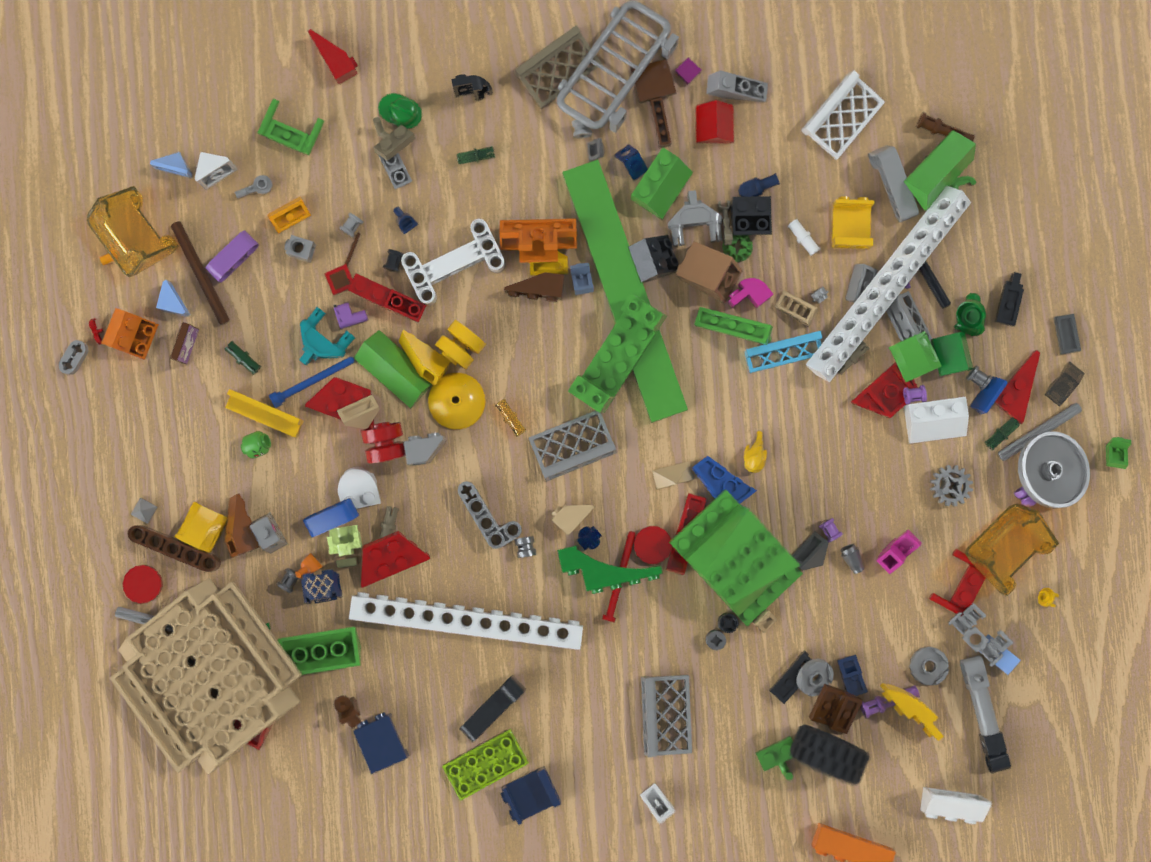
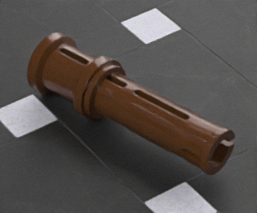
M922 112L916 128L931 131L933 135L938 133L947 136L951 131H955L972 142L975 138V135L943 123L940 118L935 119L926 115L925 112Z

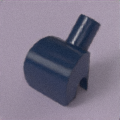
M400 207L394 208L393 212L398 217L397 224L403 234H406L418 225L409 213H404Z

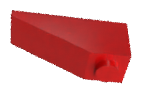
M308 30L310 37L338 85L358 74L355 69L358 65L353 56L349 58L344 50L313 30Z

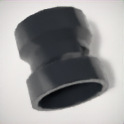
M731 613L721 614L717 621L719 628L725 633H733L739 625L738 619Z

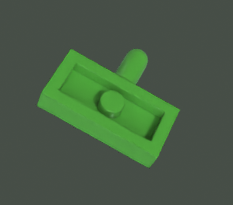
M790 736L755 752L764 771L779 765L782 774L787 780L793 779V774L785 762L792 758L790 756V748L793 740Z

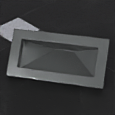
M814 532L792 555L800 564L798 568L802 571L823 566L829 542L817 532Z

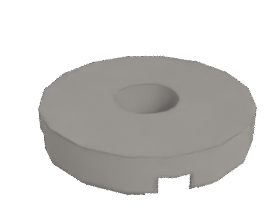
M920 648L914 652L910 659L909 667L911 674L916 681L923 685H937L945 680L949 672L948 658L937 648ZM927 661L934 663L932 671L928 672L925 670V663Z
M819 658L808 661L802 666L797 675L798 688L808 696H819L824 684L829 685V683H832L833 669L825 660ZM818 674V678L813 681L814 676Z

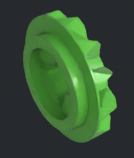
M733 235L732 245H736L738 240H740V246H743V249H740L736 254V248L724 245L723 241V253L733 257L736 262L745 261L752 253V241L748 235Z

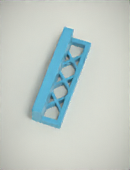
M821 331L746 349L744 353L749 372L753 373L811 358L814 353L808 352L805 348L808 343L815 341L817 348L821 346ZM791 347H796L801 352L798 357L792 358L787 355L788 350ZM775 351L783 355L780 361L776 363L768 359L770 354ZM759 356L764 359L760 367L753 368L751 357Z

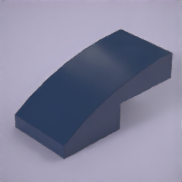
M856 655L837 660L846 692L855 696L868 693Z

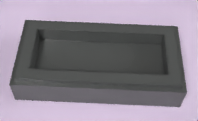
M1069 314L1054 317L1060 355L1080 352L1081 346L1075 315Z

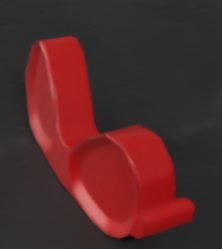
M96 318L89 321V327L93 332L95 341L101 345L102 339L99 333L104 331L102 328L97 330Z

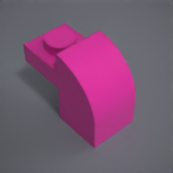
M747 278L739 282L738 286L741 291L737 289L730 294L731 299L727 303L733 308L747 297L757 309L774 294L763 281L756 278Z
M907 529L897 539L894 538L881 551L876 561L891 574L904 564L907 556L921 546V542Z

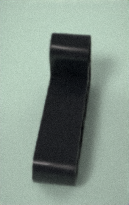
M512 675L459 729L474 742L512 703H515L524 694L526 688Z

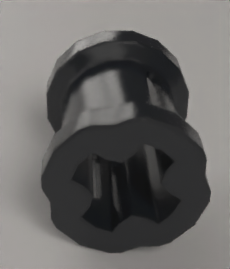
M388 249L389 255L386 264H383V268L399 273V264L404 254Z

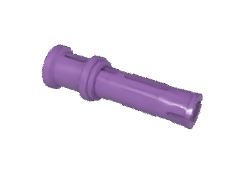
M915 685L904 689L917 698L920 697ZM876 696L873 700L865 703L862 702L860 708L867 719L875 713H884L886 708L896 704L893 701L884 703L887 701L885 697Z

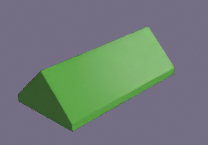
M951 131L904 180V183L924 210H927L944 188L950 186L974 160L976 143L955 131Z
M380 330L363 342L354 357L357 362L410 409L433 385L419 376L406 353Z
M356 627L278 639V642L302 675L361 665V644Z

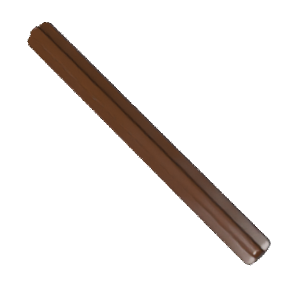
M180 221L173 223L171 228L219 324H226L230 319Z

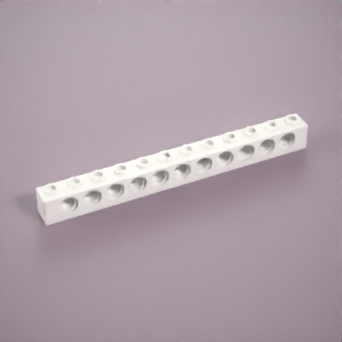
M950 186L944 188L806 363V366L815 375L828 382L834 378L971 204V201L963 191Z
M358 592L357 595L352 596L350 620L580 650L583 625H579L580 621L568 620V623L560 622L561 619L551 617L547 621L541 620V616L530 615V618L522 617L521 613L511 612L509 616L503 615V611L492 610L491 613L484 612L483 608L473 607L472 610H464L465 606L453 605V608L445 607V603L434 602V605H426L427 601L415 600V603L407 602V598L396 597V600H388V596L377 595L376 598L369 597V593ZM369 602L374 603L376 606L374 613L367 611L366 607ZM387 605H392L395 608L394 615L390 616L386 613ZM410 607L414 610L413 618L405 616L406 608ZM426 610H430L434 614L433 619L430 621L424 618ZM444 613H450L453 616L451 623L444 622ZM464 615H469L472 618L471 625L466 626L462 623ZM482 618H489L491 620L489 628L482 627ZM503 620L510 622L511 627L507 631L500 628V622ZM527 623L530 626L529 632H520L519 625ZM542 625L549 628V633L545 636L538 633V628ZM558 629H567L568 636L560 638L557 635Z

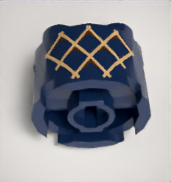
M333 569L324 570L320 575H314V573L302 575L301 584L304 604H311V600H314L316 604L337 600V597H343L340 576Z

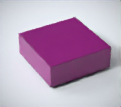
M688 57L675 70V73L689 85L702 70Z

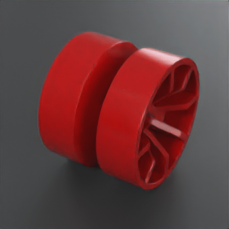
M383 422L361 430L363 443L375 444V446L365 450L368 463L384 462L406 456L404 442H394L393 440L403 435L401 422Z

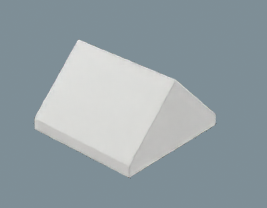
M200 152L195 180L207 190L238 169L227 157Z

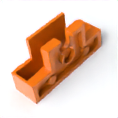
M576 219L500 220V249L519 250L520 263L558 262V249H577Z

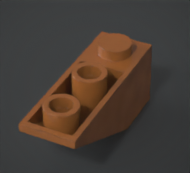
M240 493L229 498L225 542L231 558L259 548L258 541L250 528L252 520L247 515L245 502L241 498Z

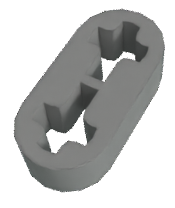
M75 340L70 343L59 362V369L62 373L72 375L78 371L89 351L85 342ZM76 346H81V353L77 352V350L75 349ZM71 362L72 369H67L65 363Z

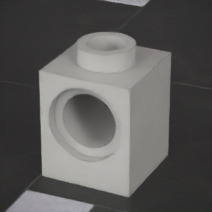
M291 235L290 239H287L284 249L289 257L311 263L316 244L313 241ZM302 244L304 246L303 250L300 253H296L295 247Z

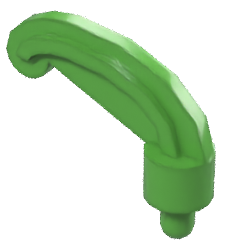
M962 176L957 178L951 184V187L958 189L959 186L967 183L975 185L976 180L970 176Z

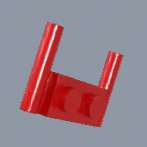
M955 549L952 555L968 563L969 566L950 602L935 593H932L929 599L955 614L961 612L960 616L962 617L964 615L963 612L974 602L990 567Z

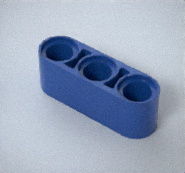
M348 498L318 511L302 521L310 536L315 537L352 521L359 514L351 498Z

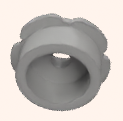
M824 287L816 290L811 294V297L814 299L813 302L821 303L828 298L827 293L829 291H826Z

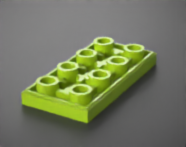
M510 728L442 765L461 801L524 767L529 762Z

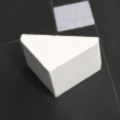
M655 783L640 795L659 824L675 812L674 806Z

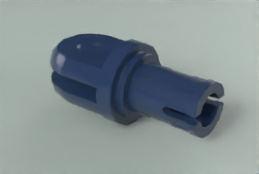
M776 173L763 179L755 177L743 182L739 186L738 192L741 197L761 196L764 190L780 185Z

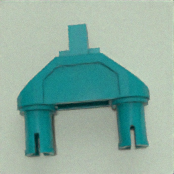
M318 307L307 319L300 322L304 354L299 360L306 366L312 359L316 361L318 358H343L346 353L345 350L355 339L346 330L337 343H331L316 331V325L326 315Z

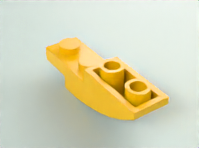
M885 683L880 685L884 690L882 695L889 703L893 701L896 704L893 708L900 716L904 714L908 719L913 718L918 725L922 723L925 726L922 730L929 738L933 736L937 741H940L944 737L933 724L938 717L919 698L894 685Z

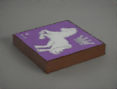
M185 322L181 324L170 359L187 365L199 331L198 328Z

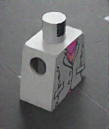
M271 512L253 521L250 525L252 532L264 551L271 554L288 544Z

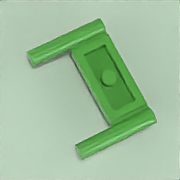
M272 99L257 133L309 156L325 121L318 118L311 134L304 133L272 119L280 103L278 100Z

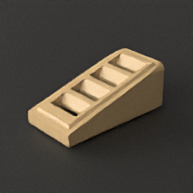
M783 291L775 305V308L808 327L818 312L817 307L786 291ZM789 298L790 301L788 302L786 308L783 307V304L785 303L786 299ZM795 301L797 304L795 305L793 311H790V308ZM800 306H803L801 313L799 315L796 314ZM807 310H810V313L807 316V318H804V315L806 314Z

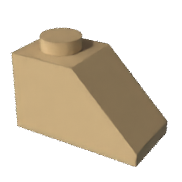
M570 505L563 508L559 506L551 514L554 517L552 521L569 536L593 510L594 506Z

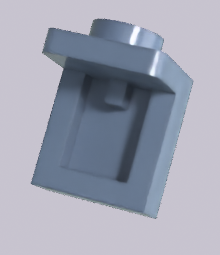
M579 263L570 266L575 295L594 292L589 263Z

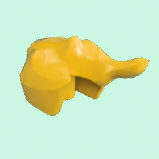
M757 431L756 441L751 448L749 444L746 445L744 451V466L752 473L760 472L764 468L767 459V450L763 451L762 431Z

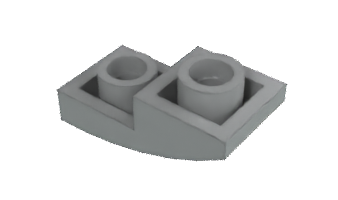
M399 153L389 161L378 155L395 190L412 182Z

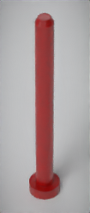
M629 531L619 567L627 568L636 535L633 531ZM621 588L613 589L607 613L602 616L603 620L615 623L616 618L613 616Z

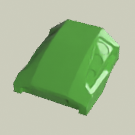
M925 331L889 347L905 382L942 367Z

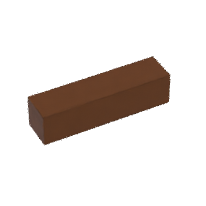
M662 97L651 99L650 106L659 148L671 146V138Z

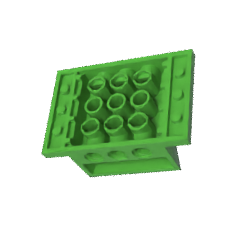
M726 489L669 541L676 551L746 626L753 622L803 574L797 568L800 564L747 507L740 505Z

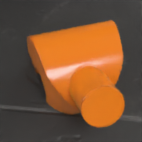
M310 553L302 561L301 568L295 572L297 578H301L303 574L315 573L323 566Z

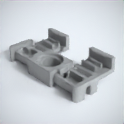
M972 603L963 612L964 615L962 617L960 616L962 613L958 612L954 618L949 620L948 624L949 626L953 624L964 635L962 639L976 653L980 651L991 662L989 666H994L1003 657V654L1000 652H1004L1014 642L999 630L997 632L998 635L994 639L991 638V641L987 643L989 640L973 626L974 624L977 625L976 621L980 617L983 619L986 615ZM972 634H979L981 636L979 644L975 645L970 642Z

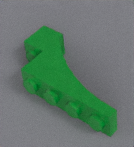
M578 546L557 550L562 573H568V576L579 574V570H582L586 591H591L592 594L601 593L603 588L610 587L611 590L622 588V584L627 582L630 585L641 583L640 579L648 578L649 581L660 579L659 575L663 574L662 566L632 569L608 565L584 554L579 550Z

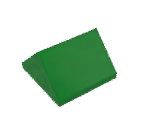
M965 332L931 339L932 346L942 367L938 368L939 376L973 370Z

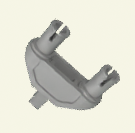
M696 190L688 191V202H684V206L668 223V228L672 232L673 247H677L678 239L679 246L685 245L683 228L707 225L710 230V242L714 243L716 239L717 242L723 241L720 226L723 222L722 216L702 203L701 200L697 201Z

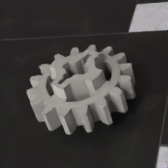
M946 465L945 470L939 468L940 474L934 473L933 476L936 479L930 480V483L934 484V487H931L930 490H935L936 492L933 498L939 497L938 503L945 501V506H950L951 503L953 506H957L958 502L964 504L963 498L969 499L970 496L967 493L973 491L972 488H969L973 481H968L971 475H964L965 469L961 468L958 470V465H954L952 469L950 465ZM949 473H954L959 477L953 478ZM953 482V489H949L950 483ZM951 494L954 499L947 498L944 495Z

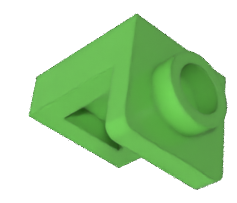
M1113 437L1106 445V466L1121 469L1128 467V448L1132 444L1131 440Z

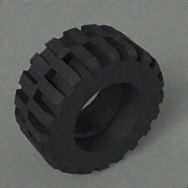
M806 724L799 727L790 748V756L795 760L851 785L860 783L870 759L869 753L860 747Z

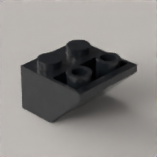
M771 196L732 197L730 201V215L733 235H772Z
M668 235L644 238L629 246L641 282L652 281L677 272L679 266L678 259L675 256Z

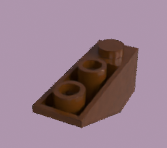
M545 272L506 286L504 291L510 297L526 295L527 299L538 300V297L546 298L548 302H557V300L562 299L564 275Z

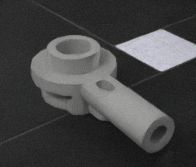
M260 175L255 178L253 185L235 191V195L239 199L254 192L267 194L272 189V181L269 177Z

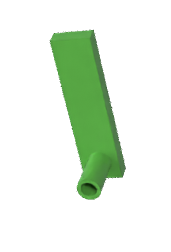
M703 307L699 308L694 323L696 327L764 345L769 344L772 340V325Z

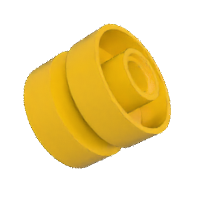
M454 320L447 328L454 338L451 340L442 335L435 346L442 351L441 354L449 359L454 365L458 364L467 370L474 359L465 349L479 354L486 346V343L459 321Z

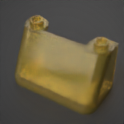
M135 186L97 198L87 215L89 227L127 277L141 273L174 253L179 247L174 238L169 235H164L160 238L140 211L143 197Z
M1013 504L968 546L965 555L998 592L1008 596L1016 587V581L1012 576L1035 553L1042 555L1050 554L1059 545V542L1039 511L1021 504Z

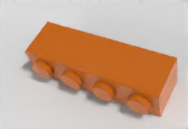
M818 823L811 844L816 853L827 856V854L833 855L834 859L840 862H845L846 860L850 862H893L896 855L895 850L891 847Z

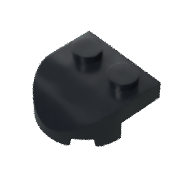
M461 74L451 79L455 97L474 94L475 101H479L485 98V94H493L492 86L480 76Z

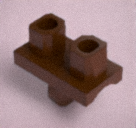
M344 695L338 696L334 701V708L338 711L339 722L342 725L347 722L353 729L361 723L357 700L354 696L350 699Z

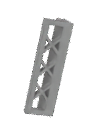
M910 292L898 295L886 312L900 340L903 341L925 331L931 342L932 337Z

